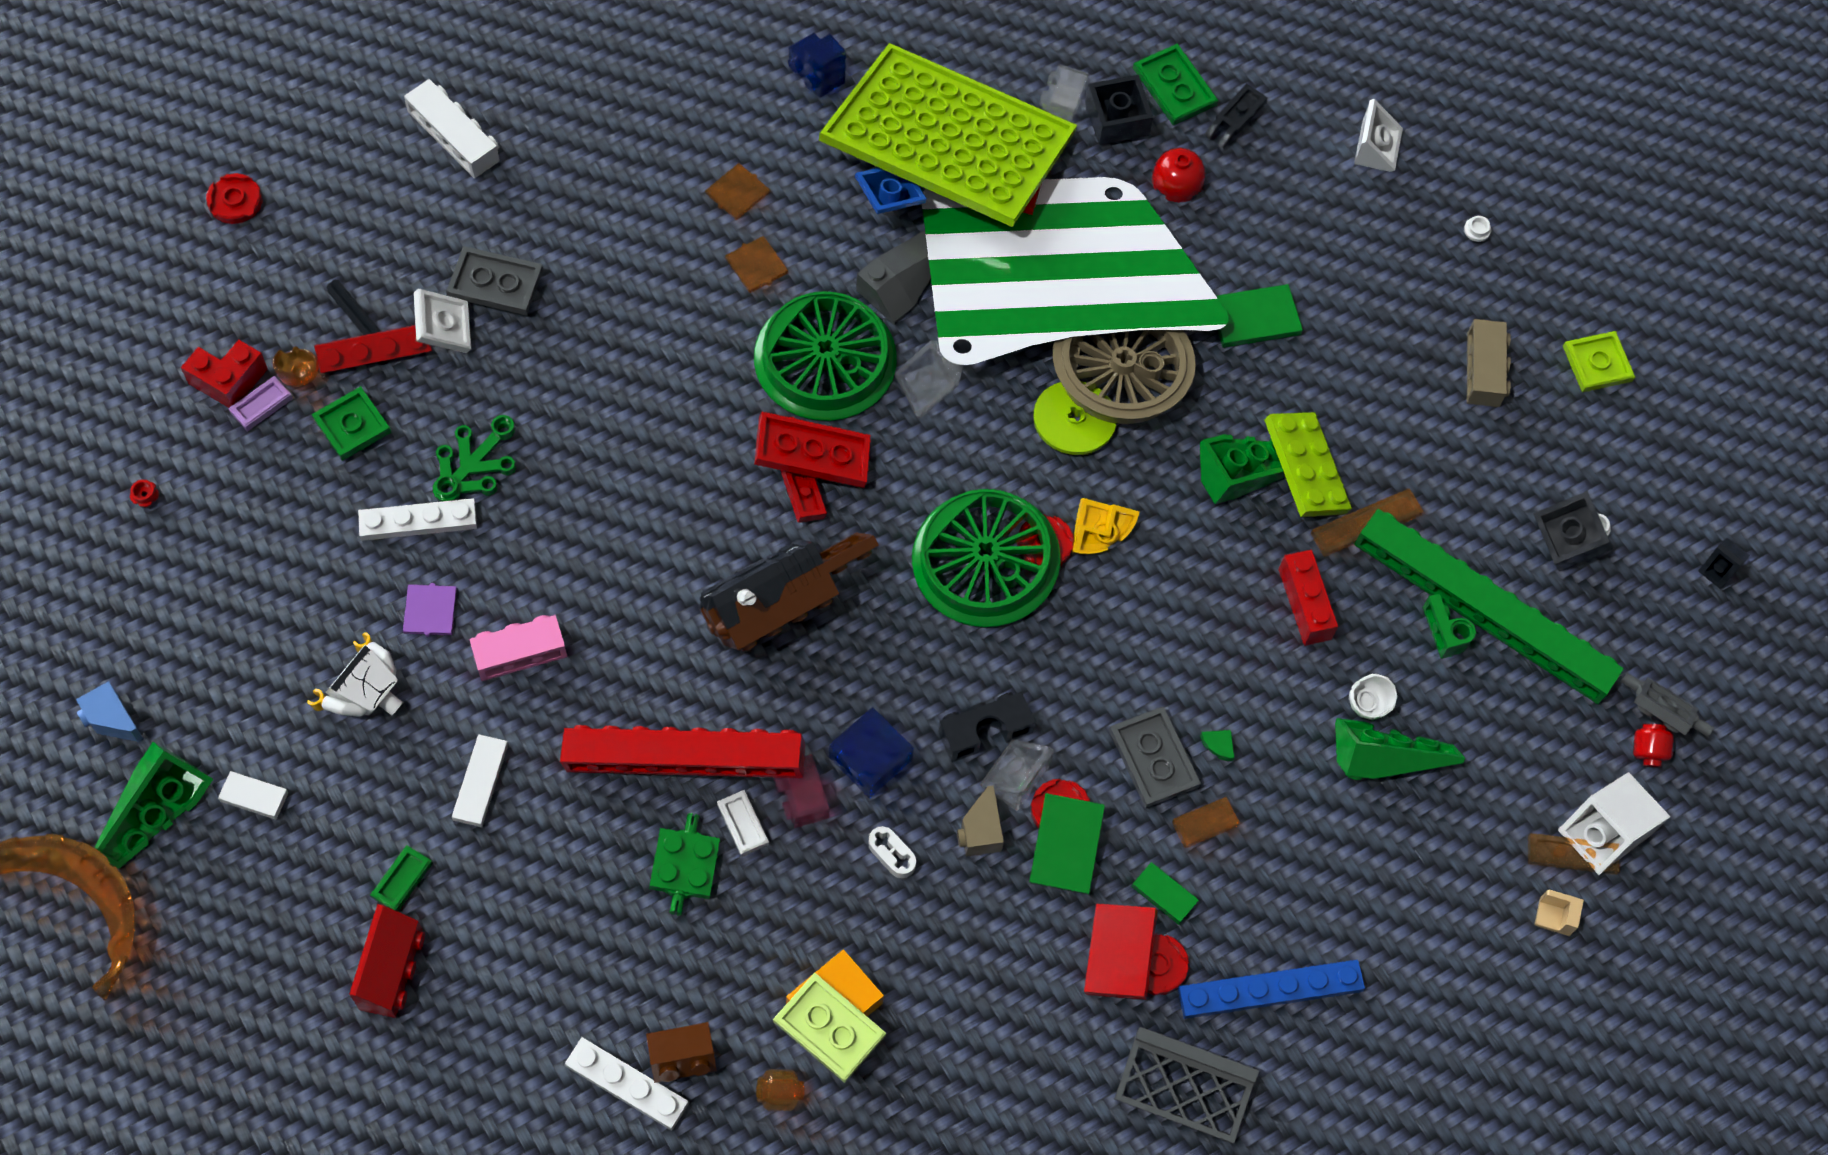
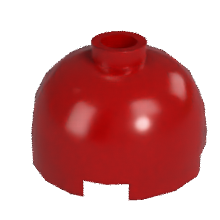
M1173 148L1163 153L1155 163L1152 175L1153 187L1166 196L1165 199L1168 201L1188 202L1192 200L1193 196L1203 190L1206 176L1204 163L1190 149Z

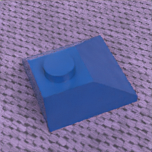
M881 168L855 173L856 180L876 214L926 203L927 199L919 185Z

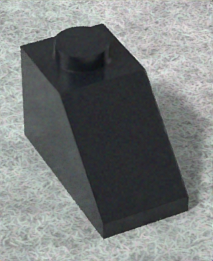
M1726 538L1709 556L1698 572L1721 589L1750 555L1739 544Z

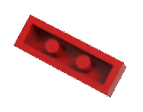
M1312 549L1284 555L1278 570L1304 646L1332 640L1338 624Z

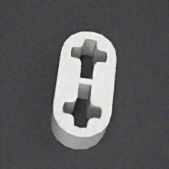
M882 826L872 830L868 844L874 856L895 877L902 879L911 876L916 867L914 853L888 827ZM879 836L881 839L887 837V845L891 850L889 851L884 845L876 846V837ZM896 854L901 860L907 858L908 868L906 869L901 866L898 869L896 867L897 859L893 855Z

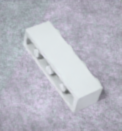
M428 79L404 96L408 113L474 179L500 161L498 155L499 146L496 140L490 135L486 136L482 132L479 123L473 118L470 120L465 115L461 105L458 102L453 103L449 99L447 92L442 86H436Z

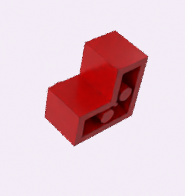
M239 339L221 360L198 347L181 366L189 385L228 408L244 398L268 370L262 353Z

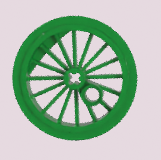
M813 292L801 295L787 302L764 324L754 348L756 375L767 395L783 409L797 416L812 420H840L867 410L889 388L897 364L895 342L888 327L881 318L858 299L837 292ZM820 311H832L827 335L824 333ZM815 312L819 334L804 314ZM837 312L848 315L832 335ZM796 318L799 319L809 334L792 325ZM854 318L862 323L860 326L842 335ZM868 330L874 336L873 338L850 341ZM787 331L801 340L782 336ZM776 345L797 349L772 353ZM878 346L880 355L855 351L854 349ZM801 358L780 371H777L773 362ZM861 361L878 365L874 372H870L861 366ZM809 364L794 385L789 384L784 379L786 376ZM852 364L855 366V368L852 370H845L843 368V365ZM818 367L813 393L810 394L799 390L814 369ZM823 369L828 370L833 395H817ZM834 374L840 381L846 383L851 391L838 394ZM860 375L867 379L860 386L855 384Z
M978 489L959 494L945 501L929 514L921 525L914 541L912 567L920 591L927 601L940 613L966 625L994 627L1006 625L1024 618L1046 600L1059 574L1060 547L1050 522L1031 503L1005 491ZM982 507L983 537L968 509ZM987 507L1000 508L988 537ZM1008 510L1016 514L1017 516L996 536L1005 511ZM963 512L975 537L955 521ZM1023 519L1032 527L1004 539ZM950 525L968 541L943 532ZM1036 534L1041 545L1010 546ZM937 539L962 547L930 549ZM1043 554V560L1041 565H1037L1011 555ZM964 556L935 569L931 567L929 560L931 557ZM968 564L946 586H943L937 578L939 575ZM976 567L965 597L961 598L952 593L951 591ZM1020 567L1037 573L1031 583H1028L1020 576ZM1004 568H1011L1015 573L1010 577H1004L1000 574V571ZM981 570L985 571L986 602L984 603L970 601ZM989 570L996 584L1001 587L1006 597L1005 600L990 602ZM1017 584L1024 588L1015 596H1011L1008 590Z

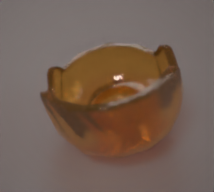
M297 346L293 347L292 351L288 353L282 350L277 351L272 359L273 369L277 377L285 385L291 387H300L310 383L319 372L317 356L310 350L299 349Z

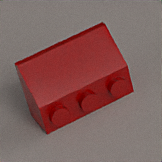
M377 904L349 995L360 1011L396 1018L398 1010H403L405 1006L407 991L404 990L407 980H412L415 974L416 961L413 960L416 950H421L423 947L425 932L422 931L423 929L418 920L380 904Z

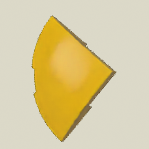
M1086 498L1080 499L1072 552L1095 554L1108 550L1109 546L1117 541H1123L1129 535L1137 522L1140 512L1114 504L1107 505Z

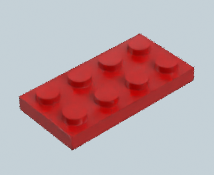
M762 411L758 422L754 465L864 488L867 483L871 435Z

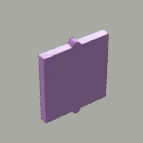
M430 583V585H408L403 633L425 634L426 637L431 635H452L457 587L435 586L434 583Z

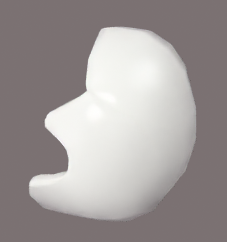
M1370 674L1361 678L1352 685V689L1349 691V702L1352 710L1361 718L1369 720L1379 719L1390 713L1395 708L1398 698L1395 685L1388 677L1379 674Z

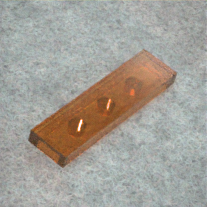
M1406 489L1312 529L1310 534L1323 556L1326 557L1354 545L1359 534L1377 509L1392 514L1400 523H1405L1421 516L1423 509L1411 489Z

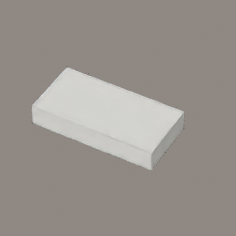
M230 771L218 799L220 802L276 820L288 795V791L285 788Z
M745 790L717 801V806L741 857L769 845V841Z

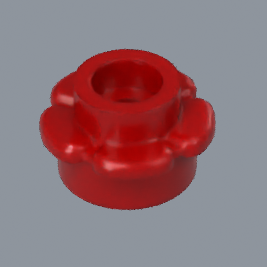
M138 480L131 486L130 500L134 504H139L140 507L150 506L159 497L156 485L148 480Z

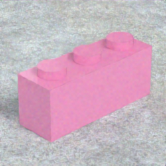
M542 615L536 617L532 622L510 624L503 630L481 632L475 638L469 639L481 681L567 657L556 615Z

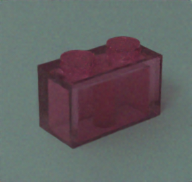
M812 754L806 755L804 758L803 778L774 777L778 793L783 792L786 802L782 803L786 820L792 819L794 828L829 818V806Z

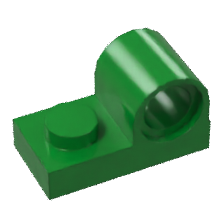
M1441 595L1429 596L1422 608L1441 659L1465 652L1475 637V626L1464 618L1449 620L1450 610L1448 605L1443 603ZM1453 633L1462 635L1464 639H1458Z

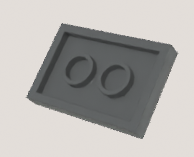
M463 246L446 291L447 296L527 316L543 272V265Z
M1164 706L1110 726L1109 732L1145 808L1200 787L1201 783Z

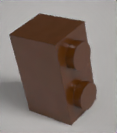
M709 1022L646 1034L654 1083L662 1081L671 1082L677 1078L693 1075L702 1076L708 1072L717 1071Z

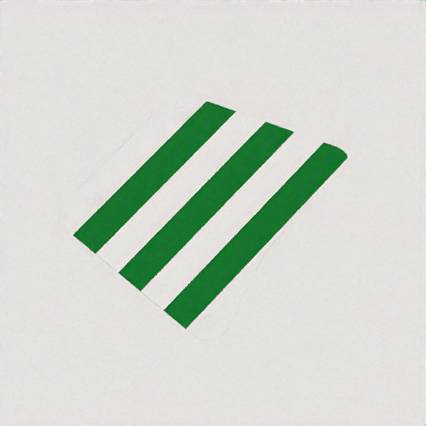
M1107 177L1045 179L1042 182L1033 215L1022 212L1013 227L928 189L923 191L927 199L926 203L922 204L939 348L944 358L952 363L959 365L976 364L1032 345L1069 337L1137 330L1212 331L1221 329L1229 321L1226 309L1145 196L1130 183ZM1110 187H1117L1122 191L1123 196L1118 200H1111L1106 197L1105 191ZM965 339L971 343L972 349L968 353H958L953 348L954 342Z

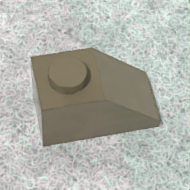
M994 785L987 786L964 816L961 829H957L959 847L965 848L966 857L1002 851L1004 841Z

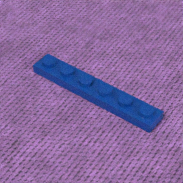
M1357 959L1183 985L1178 987V994L1183 1018L1188 1019L1360 993L1365 990Z

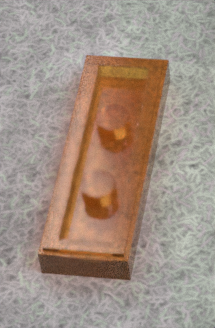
M1534 833L1528 835V864L1595 872V866L1591 862H1586L1572 846V844H1576L1572 839ZM1574 839L1578 844L1592 846L1587 840ZM1607 842L1601 847L1612 848L1614 852L1619 844ZM1587 848L1585 850L1593 859L1596 857V852L1593 849ZM1619 860L1603 873L1617 875L1620 872Z

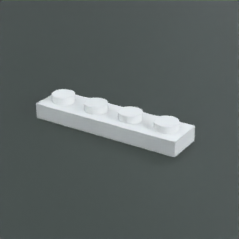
M474 498L358 510L359 536L361 541L477 529Z
M583 1037L565 1062V1067L671 1131L689 1104L688 1100L658 1082L654 1083L653 1079Z

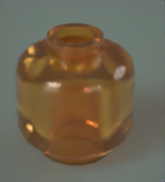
M769 1069L757 1080V1101L762 1103L763 1107L768 1111H792L797 1106L798 1100H803L804 1082L799 1081L798 1075L794 1070Z

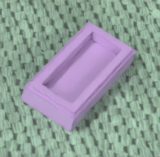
M273 376L228 409L248 432L290 402L293 397L282 383Z

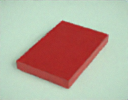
M1096 904L1084 987L1086 995L1147 999L1158 914L1156 908Z

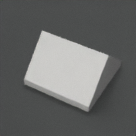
M1375 99L1370 100L1362 121L1354 164L1392 172L1396 168L1403 128Z

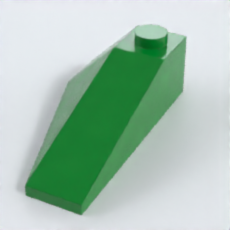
M1223 434L1204 439L1200 442L1201 482L1214 504L1239 498L1285 478L1272 439L1270 441H1258L1255 437L1247 436L1245 439H1233L1232 435Z
M1337 718L1335 722L1337 763L1346 776L1355 780H1361L1362 778L1376 779L1462 764L1465 760L1462 753L1452 744L1421 736L1417 737L1416 740H1412L1394 729H1391L1390 733L1387 734L1373 730L1374 724Z
M152 742L135 767L91 854L118 869L144 849L148 845V841L161 830H167L173 825L172 821L184 811H190L196 806L213 781V778L178 755Z

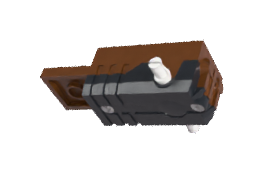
M856 532L819 553L813 542L798 539L792 542L790 546L779 549V552L768 555L767 559L759 560L701 592L699 610L707 623L710 633L719 637L723 645L736 650H749L758 644L756 640L765 635L771 637L781 632L784 624L790 621L792 623L799 622L808 616L807 612L815 607L821 609L830 605L833 602L832 598L838 595L839 592L829 573L831 572L834 575L842 572L848 567L846 563L855 558L859 561L869 557L873 553L872 549L879 546L874 535Z

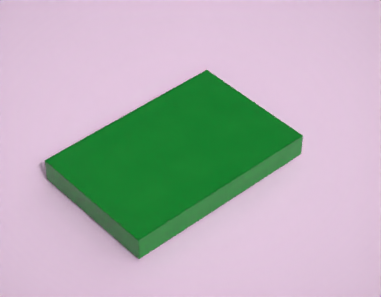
M1178 43L1133 64V70L1137 75L1139 74L1140 80L1173 126L1218 105L1219 100Z
M1289 284L1216 296L1229 316L1227 325L1217 330L1222 348L1302 334L1303 329Z
M1045 794L1029 883L1089 894L1105 808L1104 804Z

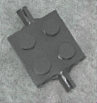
M1627 672L1621 680V683L1636 691L1637 696L1634 703L1638 705V709L1648 716L1654 715L1664 721L1663 724L1669 730L1686 735L1690 728H1694L1706 737L1713 731L1714 726L1699 718L1700 716L1697 714L1698 708L1649 677L1645 681H1640Z

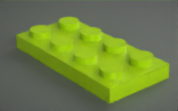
M1316 413L1269 414L1264 421L1300 517L1347 514L1352 507Z

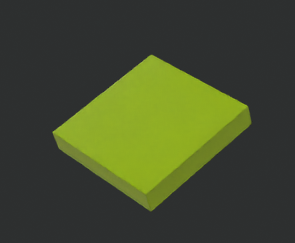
M1616 331L1565 341L1563 348L1582 393L1633 382L1635 379L1634 372Z

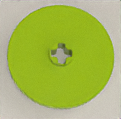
M1061 382L1048 387L1041 393L1036 401L1033 412L1034 425L1041 439L1053 449L1071 455H1084L1101 449L1112 438L1116 428V423L1098 419L1085 412L1080 406H1077L1069 397ZM1096 387L1090 391L1099 395L1102 390ZM1107 395L1104 397V399L1110 400ZM1074 414L1075 417H1080L1079 421H1076L1075 418H1070V415Z

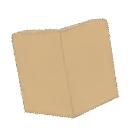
M1547 890L1539 899L1535 926L1570 936L1578 929L1584 900L1553 890Z

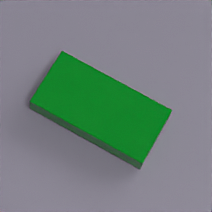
M406 845L370 894L371 898L384 906L399 911L432 866V860Z
M1152 862L1132 884L1133 889L1178 925H1180L1199 901Z

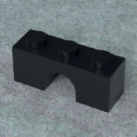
M1009 692L999 696L997 701L988 704L985 702L977 703L969 711L961 714L958 712L947 714L939 722L938 732L952 763L979 753L981 742L977 731L983 727L991 726L997 728L1007 743L1032 734L1036 722L1023 693L1013 694Z

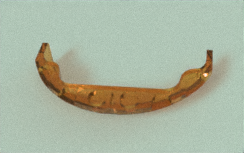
M46 834L45 836H31L20 839L14 837L0 843V874L33 871L58 876L82 889L101 910L111 936L107 951L112 964L109 971L92 988L103 1000H106L128 960L135 933L134 904L123 876L115 866L110 865L109 859L89 844L65 838L63 835Z

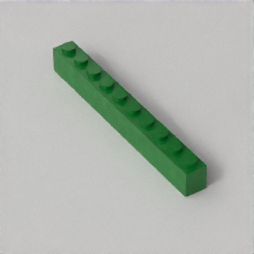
M1377 509L1354 543L1355 546L1428 594H1440L1443 603H1446L1448 607L1596 704H1599L1605 698L1624 669L1612 657L1601 654L1589 642L1578 639L1561 624L1547 619L1538 609L1524 604L1518 600L1515 594L1504 591L1495 585L1489 577L1478 574L1469 568L1466 562L1455 559L1446 553L1441 546L1421 537L1418 531L1398 522L1388 512Z

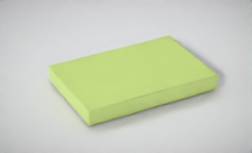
M815 972L773 1019L777 1026L844 1083L886 1036L885 1031Z

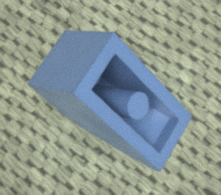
M109 681L76 699L81 708L76 713L85 727L91 725L96 733L136 742L143 740L138 728Z

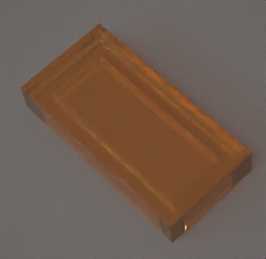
M1227 797L1172 820V824L1185 848L1237 827L1240 823Z

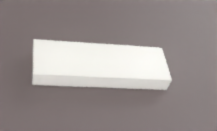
M478 734L452 814L453 821L478 827L483 826L508 747L507 741Z

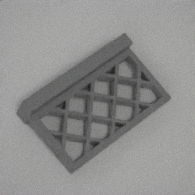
M1139 1027L1114 1100L1234 1144L1259 1070ZM1138 1048L1150 1052L1156 1065L1140 1072L1135 1062ZM1157 1055L1167 1058V1060L1160 1063ZM1175 1061L1181 1064L1186 1076L1170 1083L1162 1066ZM1133 1066L1136 1075L1129 1077ZM1187 1066L1194 1068L1197 1071L1190 1074L1187 1069ZM1158 1068L1166 1085L1150 1093L1142 1075ZM1204 1072L1210 1074L1216 1087L1200 1094L1192 1077ZM1216 1077L1226 1080L1227 1082L1219 1084ZM1139 1078L1146 1095L1136 1100L1123 1096L1127 1082ZM1188 1079L1196 1096L1180 1104L1172 1086ZM1231 1083L1245 1087L1241 1100L1229 1105L1222 1087ZM1168 1089L1176 1106L1164 1111L1157 1108L1152 1096ZM1218 1090L1225 1108L1210 1115L1202 1097ZM1148 1098L1152 1106L1140 1101ZM1198 1099L1206 1117L1193 1122L1187 1119L1182 1107ZM1239 1105L1235 1116L1231 1108ZM1178 1109L1181 1117L1170 1112ZM1228 1111L1233 1121L1230 1135L1218 1131L1212 1118ZM1208 1120L1211 1128L1201 1125L1200 1123Z

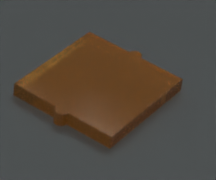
M738 163L706 189L705 193L718 204L719 209H724L737 220L770 193V189L757 179L756 174H751Z
M764 236L748 244L743 243L742 247L725 255V259L749 293L765 285L770 286L772 281L788 274L787 268Z

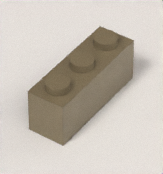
M1474 319L1467 332V404L1500 407L1504 398L1510 394L1511 383L1507 381V374L1510 370L1511 359L1507 357V350L1510 346L1511 335L1507 333V322Z

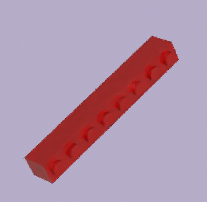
M576 725L574 728H564L560 763L566 772L803 778L806 744L802 733L794 730L768 733V731L763 729L739 732L732 728H724L721 731H709L708 729L697 727L691 729V731H680L674 727L650 730L643 726L621 729L611 725L604 726L603 729H592L586 725Z

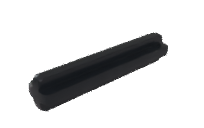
M335 279L327 284L328 293L363 335L381 332L339 280Z

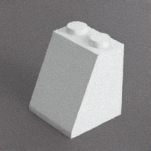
M1628 772L1591 795L1558 831L1595 872L1600 875L1650 837L1670 816Z

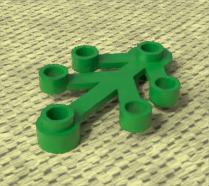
M507 415L495 417L491 423L492 433L472 454L470 449V442L473 439L471 428L466 425L458 426L455 430V437L459 446L460 467L453 475L451 471V462L454 459L452 448L448 445H441L437 448L436 456L440 464V477L433 484V493L437 500L441 502L457 500L462 493L481 491L486 496L496 493L497 483L491 476H485L481 480L476 481L464 480L470 474L500 471L501 474L509 476L515 472V461L510 456H504L498 460L483 461L501 440H508L514 435L515 426L512 418ZM502 428L509 429L506 432H499ZM463 432L468 433V436L464 438L459 437ZM443 452L450 453L447 457L440 456ZM505 463L512 464L511 467L507 469L502 467ZM487 483L493 484L489 489L483 487ZM445 488H452V491L450 492H443Z

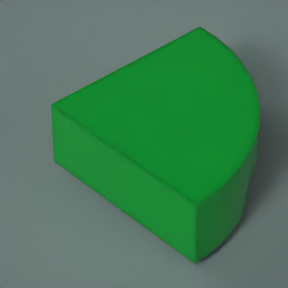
M1231 730L1201 732L1200 737L1205 748L1221 760H1234Z

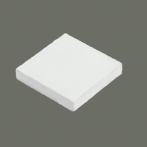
M417 289L414 292L416 341L463 353L471 350L468 301Z

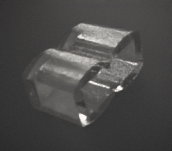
M1059 64L1057 70H1052L1049 75L1047 86H1050L1048 91H1043L1039 105L1043 106L1044 111L1072 123L1084 95L1089 73Z

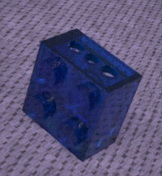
M873 707L829 744V758L868 798L872 797L913 759L914 747Z

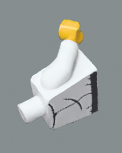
M363 633L362 636L366 642L364 644H358L356 641L353 642L358 653L325 692L329 696H326L319 689H314L313 693L320 698L316 702L308 700L307 703L316 711L326 710L338 715L361 717L364 714L369 716L379 705L392 716L403 702L390 692L391 688L398 681L396 677L397 670L390 652L376 642H372L368 633Z

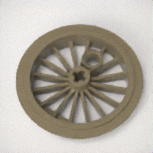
M1142 330L1143 333L1132 348L1127 347L1129 331L1124 332L1123 347L1118 346L1114 333H1107L1112 349L1099 334L1088 335L1099 349L1084 342L1085 336L1069 337L1054 341L1053 364L1065 391L1077 406L1083 408L1085 412L1107 422L1118 424L1140 423L1153 419L1172 408L1188 392L1193 382L1196 368L1195 354L1188 336L1183 330ZM1148 335H1152L1158 340L1153 345L1136 353ZM1166 348L1170 355L1161 356L1157 351ZM1080 350L1092 357L1079 355ZM1167 364H1174L1175 371L1165 370L1163 367ZM1078 365L1091 367L1077 370ZM1154 367L1155 370H1149L1147 368ZM1098 376L1084 385L1079 380L1082 378ZM1165 379L1174 382L1170 387H1168L1163 383L1159 382L1158 380ZM1109 380L1099 395L1090 391ZM1118 381L1115 402L1104 399L1114 383ZM1122 381L1130 403H1119ZM1144 385L1161 393V395L1155 398ZM1133 387L1146 400L1145 402H1137Z

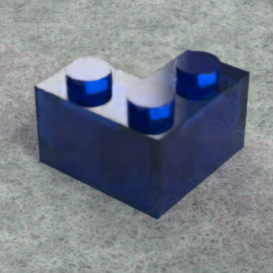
M812 33L789 47L788 65L795 74L798 73L803 78L806 87L810 91H814L819 98L845 83L846 51L831 34L820 39L815 33Z

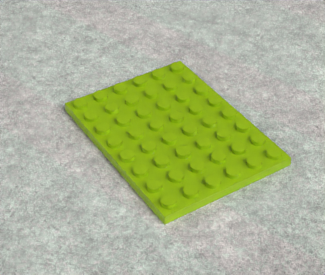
M889 43L821 130L818 141L1013 227L1075 134L1077 125Z

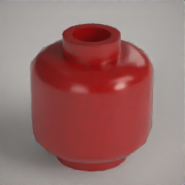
M1642 724V728L1634 733V757L1643 760V766L1661 767L1662 762L1669 761L1673 756V733L1668 731L1665 725Z

